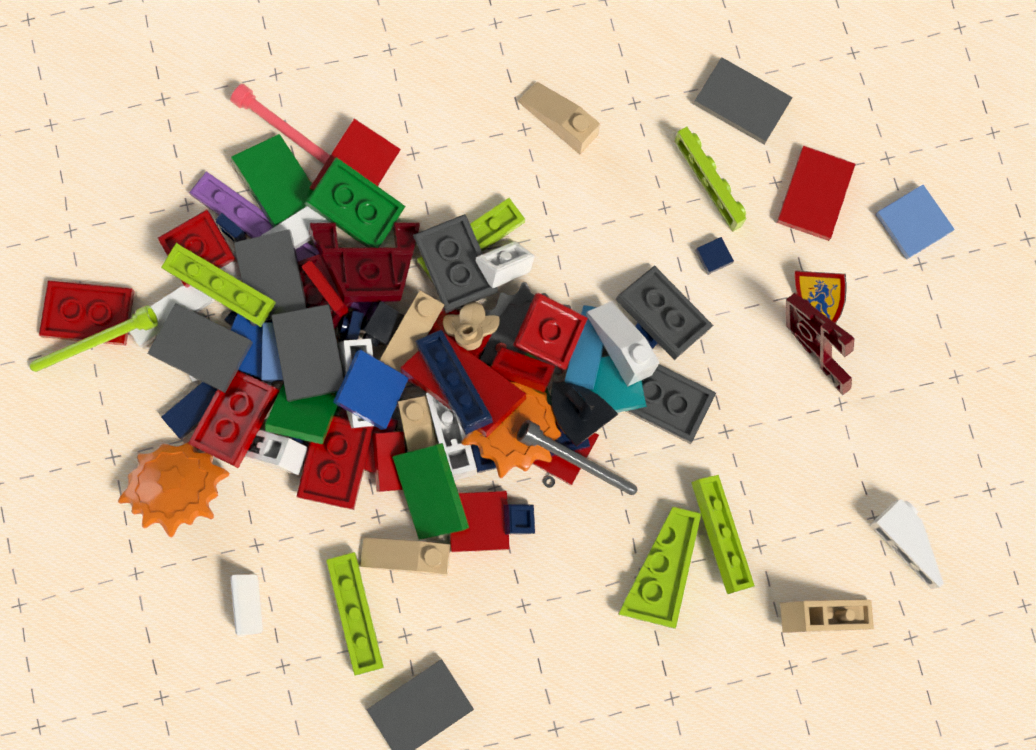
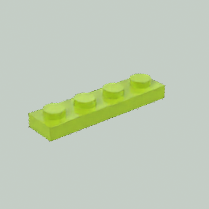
M687 126L679 130L674 142L732 232L741 228L747 219L745 208L739 201L736 202L731 195V187L727 180L721 179L716 172V164L712 157L705 155L698 135L694 132L691 133Z
M509 197L470 223L483 252L524 224L526 219ZM421 256L417 259V262L421 266L423 271L426 273L428 278L431 280V277Z
M177 243L161 266L163 270L259 327L263 325L276 304L274 300Z
M719 475L692 481L691 484L727 595L754 587L752 575Z
M353 552L327 559L354 676L384 668L356 553Z

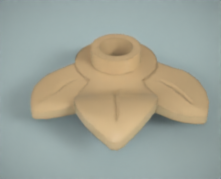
M471 302L460 310V315H446L443 319V326L448 335L455 337V341L459 346L466 350H474L481 345L484 336L492 334L497 330L500 318L495 315L486 316L484 307L480 303Z

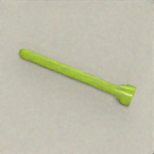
M149 305L137 309L131 319L36 359L30 363L29 367L33 372H38L132 330L144 329L147 331L158 326L157 316L154 310Z

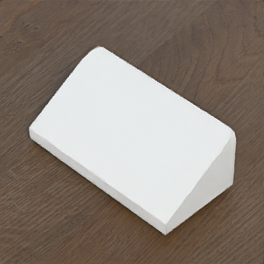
M514 241L476 257L475 261L488 284L495 288L529 273L535 255Z
M254 574L231 575L235 634L238 636L261 634L263 632L258 576Z

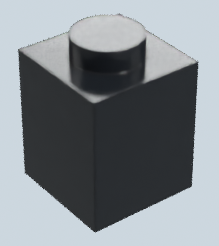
M382 301L372 302L362 321L360 333L364 335L362 339H371L372 346L375 347L378 344L388 345L405 315Z

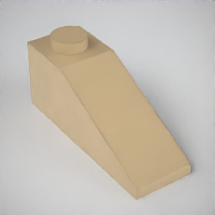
M536 82L519 100L522 106L578 154H581L599 134L600 123L576 103L539 82Z
M419 291L379 361L401 373L400 367L418 352L415 341L428 335L444 304Z
M422 396L398 401L408 452L436 445L427 397Z
M364 538L360 567L448 576L451 546L450 544Z
M871 600L780 603L783 633L874 629Z

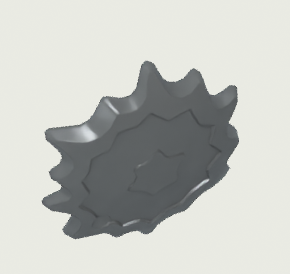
M522 282L516 294L508 295L501 292L495 308L485 310L486 316L495 315L500 318L497 330L492 333L479 358L487 365H492L498 354L495 346L499 342L505 343L506 349L523 355L528 354L513 346L535 296L531 293L526 282ZM562 304V305H564V306H566V307H568V308L571 309V306H570V305ZM557 367L554 368L555 374H562L563 370Z

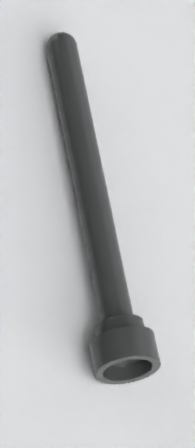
M526 420L521 425L517 433V441L526 446L539 445L629 495L637 493L638 488L635 484L543 435V431L538 424Z

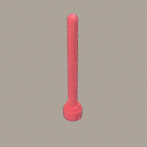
M240 84L234 90L230 98L233 104L239 108L251 109L320 162L326 163L330 155L255 99L256 96L253 95V90L245 84Z

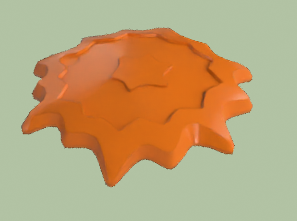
M511 382L526 393V400L487 438L475 430L470 432L461 441L462 445H477L482 458L494 461L499 478H503L513 467L528 471L536 459L551 462L550 451L539 445L526 446L517 441V433L526 420L538 424L543 431V435L554 441L561 436V432L556 426L552 406L548 403L545 392L543 393L516 382Z
M188 442L177 447L162 444L152 453L138 454L139 466L128 474L129 485L119 497L118 503H130L132 514H142L143 528L159 523L167 535L172 538L180 524L192 525L199 516L211 520L214 518L209 502L218 497L216 486L220 481L228 477L230 473L224 468L214 465L212 455L198 453L196 448L188 444Z

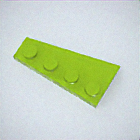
M676 507L671 508L617 615L676 629L701 513Z

